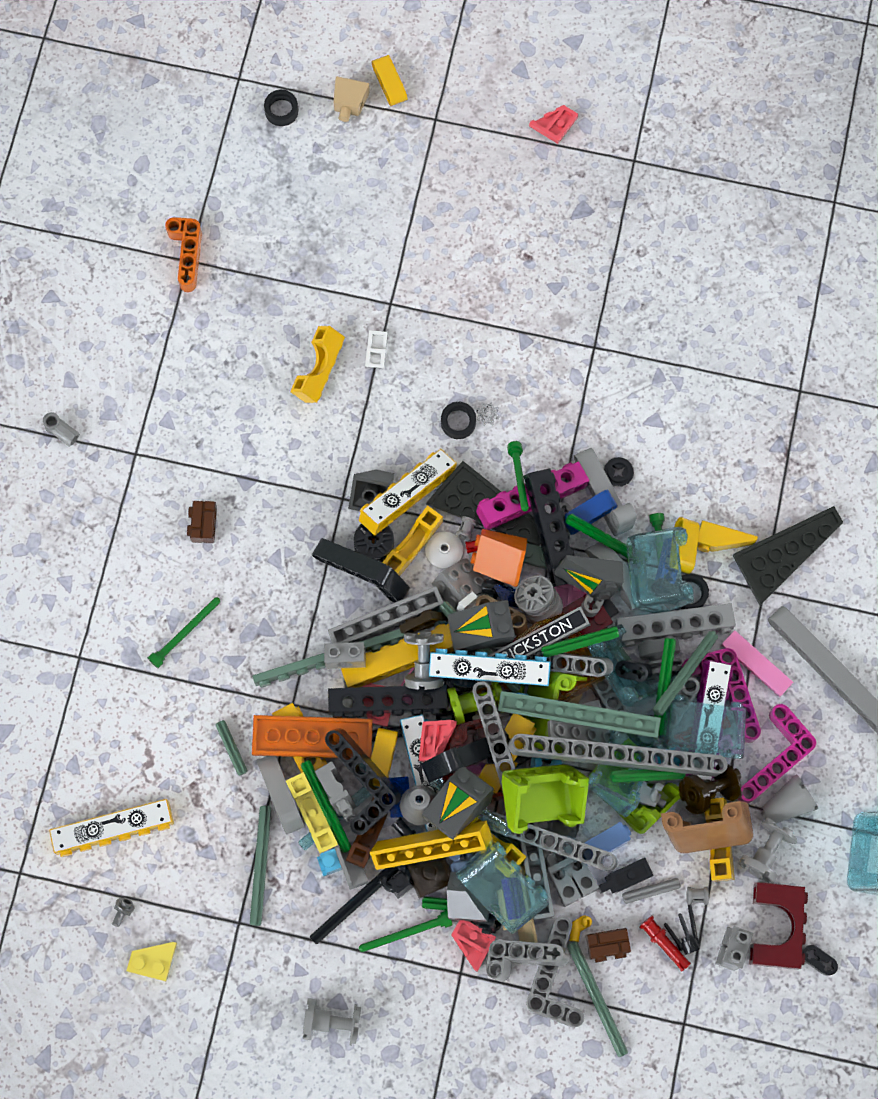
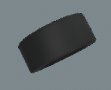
M279 89L268 94L264 101V111L268 121L275 126H287L295 121L298 117L299 108L297 98L293 93ZM285 100L291 103L292 110L287 115L278 116L271 112V105L276 101Z
M461 401L448 404L441 414V428L444 433L453 439H464L472 434L476 426V413L469 404ZM460 410L467 413L470 422L466 429L457 431L448 425L447 419L451 412Z
M685 574L679 577L674 584L677 589L684 583L693 582L701 590L699 601L693 604L686 603L681 610L703 607L709 597V588L706 581L696 574Z

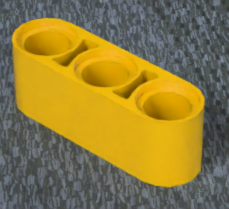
M386 55L372 60L373 70L389 105L393 106L408 100L405 88L390 56Z
M683 517L677 519L674 526L670 556V567L672 569L687 574L693 571L696 562L699 523Z
M378 728L371 760L389 778L398 732ZM374 778L373 785L379 787V780Z

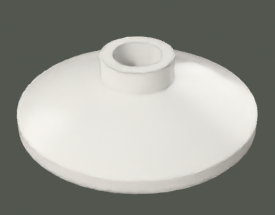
M445 531L438 532L432 535L426 543L425 554L433 566L447 569L461 560L463 545L455 534ZM445 545L448 547V550L442 551L441 547Z

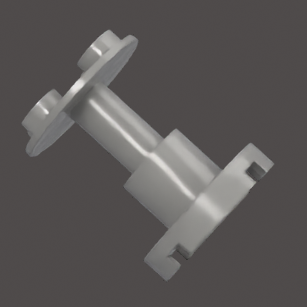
M422 630L420 634H404V641L406 643L418 645V660L414 661L415 673L405 676V686L412 689H419V686L425 687V690L442 687L444 678L430 677L429 666L430 645L441 643L443 641V634H431L430 630Z
M766 818L765 821H762L761 825L772 834L764 848L759 847L753 858L743 855L739 865L744 869L746 866L749 867V873L765 882L774 884L778 877L770 869L777 858L774 853L782 840L796 844L797 838L793 836L794 832L789 828L783 827L781 829L776 826V822Z
M308 998V1009L305 1011L303 1026L304 1040L312 1039L313 1030L329 1032V1028L351 1031L350 1045L356 1044L359 1028L355 1027V1023H359L361 1007H357V1004H355L353 1018L331 1016V1011L316 1010L317 999Z

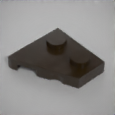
M429 609L421 612V616L417 618L411 617L406 619V623L400 625L399 628L401 633H416L434 627V623L438 621L448 622V618L442 612H435Z

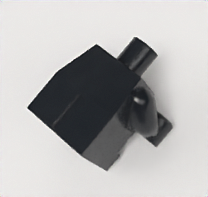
M406 865L398 866V870L401 872L388 882L384 876L382 880L379 879V883L384 889L394 893L397 899L414 887L411 883V874Z

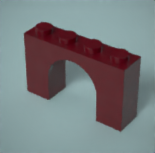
M761 882L754 883L753 904L775 906L785 911L791 921V933L788 939L781 945L750 944L749 965L795 970L801 969V965L804 966L805 953H802V945L806 943V933H803V924L806 925L807 922L804 904L808 902V892H805V887Z

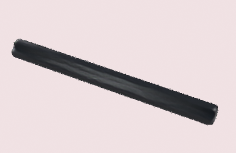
M398 866L382 870L312 933L310 939L315 944L323 940L382 886L379 883V879L382 880L384 876L388 881L399 871Z

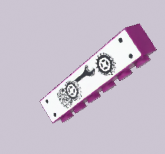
M712 660L703 661L688 752L719 755L718 743L723 735V728H721L722 720L726 717L725 703L730 694L728 685L733 677L731 664ZM693 759V765L696 768H700L699 761ZM697 775L702 780L709 779L712 781V778H714L713 776Z

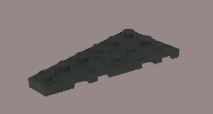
M462 461L426 502V505L460 518L462 516L472 518L479 525L483 526L476 513L479 502L486 498L492 499L502 491ZM494 507L497 511H503L500 507ZM529 513L492 528V530L500 533L527 538V543L537 546L541 545L534 517Z
M835 506L733 554V558L759 606L843 524Z

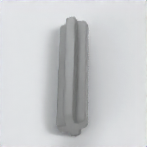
M674 878L622 894L624 903L628 904L679 889L681 885L679 879Z

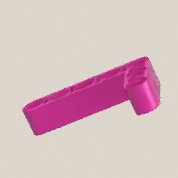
M725 648L707 653L692 675L695 677L701 676L703 661L707 659L732 665L731 670L737 676V681H729L728 689L730 694L728 699L741 739L746 743L754 742L760 736L761 729L736 652L733 649ZM722 655L730 656L731 662L723 661ZM686 659V660L682 663V665H681L682 667L686 664V662L688 661V659ZM735 691H739L742 693V700H738L735 698ZM740 710H746L749 718L741 717ZM747 728L754 730V737H749L746 734Z
M784 704L774 706L769 712V719L791 745L742 786V797L738 799L739 801L751 803L816 747L814 736ZM775 710H781L784 717L778 718L775 715ZM789 725L796 727L797 732L795 734L788 730ZM802 740H807L809 742V749H806L802 746ZM787 752H792L795 755V761H790L787 758ZM773 764H776L781 768V772L779 774L773 772ZM758 777H763L766 780V786L758 784ZM743 789H748L751 792L752 796L750 799L743 796Z

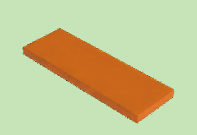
M254 715L252 756L338 758L327 746L325 736L329 731L341 728L349 734L371 759L372 719ZM334 733L333 740L336 743H339L340 737ZM347 748L346 754L349 758H352L353 751Z

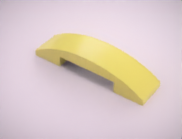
M304 772L286 780L319 853L337 846L338 843Z

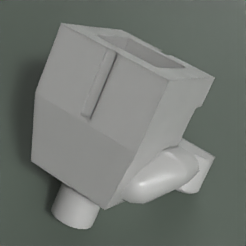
M640 781L631 799L642 805L653 808L657 805L663 809L666 801L660 798L661 794L658 792L663 789L664 785L656 783L650 788L647 786V782Z

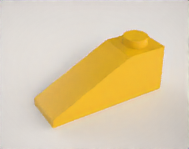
M702 520L697 548L702 552H714L751 546L755 544L758 536Z

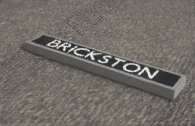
M580 606L488 656L495 657V653L507 654V658H515V655H527V658L541 652V647L557 643L590 626V623Z

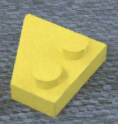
M170 942L132 951L126 971L167 981L177 943Z

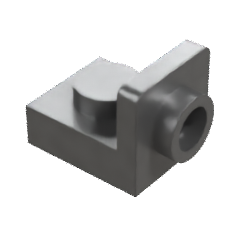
M560 820L548 821L547 831L576 838L580 824L574 827H567Z

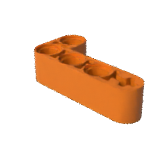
M172 217L166 221L165 228L169 238L182 241L178 282L181 290L192 292L197 284L202 239L200 223L192 218ZM173 227H178L175 231L171 230ZM192 228H196V229H197V230L194 231V232H189V230L192 229ZM189 245H194V246H195V247L192 248V249H187V247H188ZM187 262H193L191 266H185Z

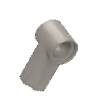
M50 412L44 415L43 424L48 433L53 434L69 447L77 441L80 434L61 420L56 413ZM51 420L57 421L54 426H48V422Z

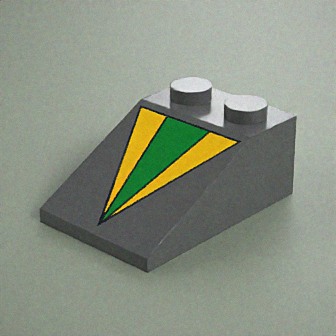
M566 555L554 571V575L590 596L599 597L602 600L611 599L624 583L623 561Z
M508 600L488 602L447 615L454 652L455 650L470 651L503 647L513 643L515 638Z
M463 766L447 780L422 813V817L453 840L492 802L494 788Z

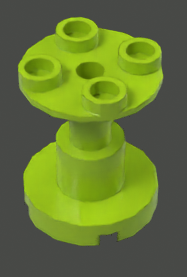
M491 681L493 696L499 707L502 689L498 682ZM455 687L449 688L447 693L457 726L465 725L464 714L478 711L473 692L458 696ZM487 692L480 693L478 695L485 696Z

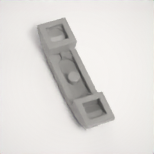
M600 542L585 550L590 558L623 561L611 548ZM623 561L624 583L619 588L622 591L619 596L630 610H633L647 600L636 577Z

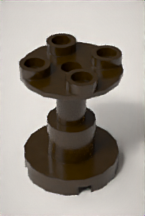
M718 764L716 765V770L719 771L720 766ZM728 764L727 769L723 773L714 777V781L709 779L702 780L699 776L693 774L688 775L679 783L681 801H686L687 806L685 808L690 813L699 815L708 811L711 799L716 796L717 792H720L725 799L730 801L742 797L741 773L737 768L734 769Z

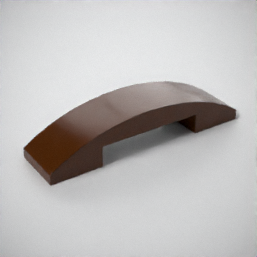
M386 794L387 801L392 803L393 796ZM373 806L372 812L375 816H378L379 810ZM388 813L371 830L362 835H357L346 858V862L365 868L370 858V851L377 842ZM364 822L362 823V825H361V827H360L361 829H365V823H364Z

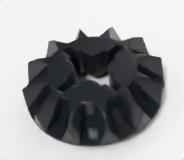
M612 458L604 467V471L613 487H623L629 484L634 476L633 466L625 458ZM614 468L617 470L623 469L622 476H614Z

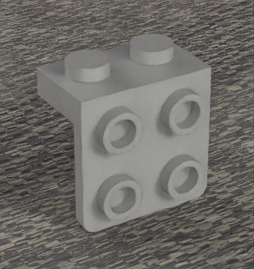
M466 558L443 570L432 582V585L437 587L443 599L448 601L455 610L459 602L472 591L476 595L482 593L481 587L485 580L480 573L473 571L474 566Z

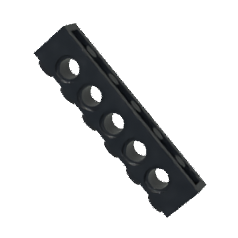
M550 468L528 473L523 477L549 580L553 587L569 584L554 575L560 560L562 561L566 555L575 556L574 550L569 544V531L565 528L564 524L565 514L559 504L560 495L555 488V475L553 472L551 473ZM541 486L546 488V495L541 493ZM546 504L551 507L550 514L545 511ZM550 523H553L555 525V532H552L550 530ZM555 542L560 544V551L555 549Z
M447 685L427 690L422 686H419V689H412L406 686L328 688V715H333V718H344L348 714H352L353 717H364V714L381 717L384 716V713H392V716H402L406 712H412V715H422L423 712L439 715L443 714V711H446L448 708ZM428 696L431 698L432 703L425 705L421 698ZM385 697L391 698L393 704L385 706L382 703V699ZM410 697L412 704L409 706L404 705L402 698ZM370 698L373 701V705L371 707L364 706L362 703L363 699ZM351 699L354 705L347 708L343 705V700Z

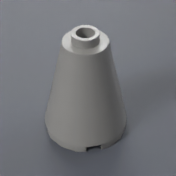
M796 774L762 807L764 811L761 812V815L764 819L769 818L779 823L818 809V806Z
M416 785L407 789L400 800V811L403 817L414 825L428 824L429 822L422 817V813L437 794L431 788L424 785Z

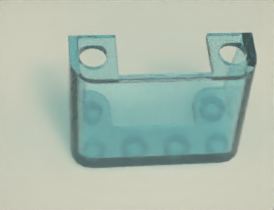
M491 841L487 849L476 853L456 873V876L511 934H514L550 904L548 901L550 897L541 885L535 886L536 883L528 874L524 876L520 872L521 867L514 860L510 862L506 858V849L498 841L496 843Z

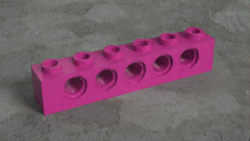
M572 462L568 463L558 471L551 470V473L553 472L555 475V488L559 492L560 499L585 489L590 481L579 462L574 464ZM561 478H566L569 482H564ZM517 485L511 491H502L492 499L486 498L480 501L476 513L484 528L490 530L532 512L527 489L526 495L529 507L527 511L521 510ZM541 486V493L546 495V488ZM515 499L519 504H515L511 500ZM494 507H500L503 511H497Z

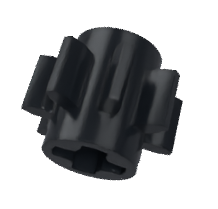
M490 577L483 581L481 590L483 594L497 600V597L504 595L505 584Z
M490 909L488 922H477L478 927L482 928V933L495 934L501 928L502 918L500 915H496L497 910Z

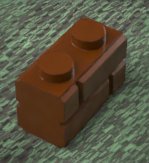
M193 501L192 507H189L188 518H191V525H187V536H190L191 542H215L216 502Z
M627 928L585 935L589 959H595V963L607 961L609 956H615V959L626 958V953L631 952Z

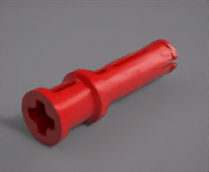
M651 915L639 928L643 929L651 937L650 941L652 943H657L681 972L684 971L691 962L665 935L666 930L664 928L661 929L653 920V915Z

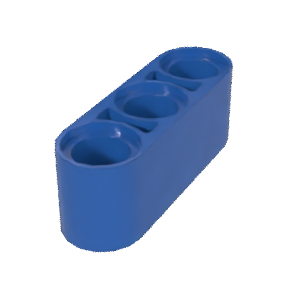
M609 490L600 492L565 514L564 524L570 535L578 533L579 530L566 523L569 514H574L592 524L618 507Z

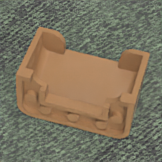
M743 801L726 804L722 810L723 821L692 825L691 822L682 820L679 813H661L663 827L674 848L680 853L745 845L752 841L753 838L749 805Z

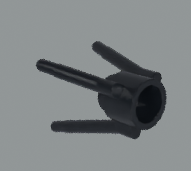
M692 904L688 905L692 928L691 935L682 914H678L686 936L681 938L682 943L669 925L664 923V927L677 944L680 951L683 950L685 955L700 949Z

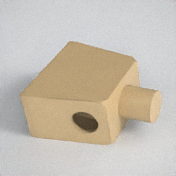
M336 76L334 111L340 112L339 120L348 122L350 115H360L370 93L369 83Z

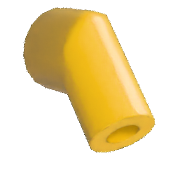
M580 916L572 922L569 941L579 942L580 932L592 925V919L589 916Z

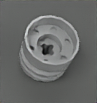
M533 575L521 581L517 586L514 594L515 603L529 623L543 627L559 618L563 609L562 599L548 578Z

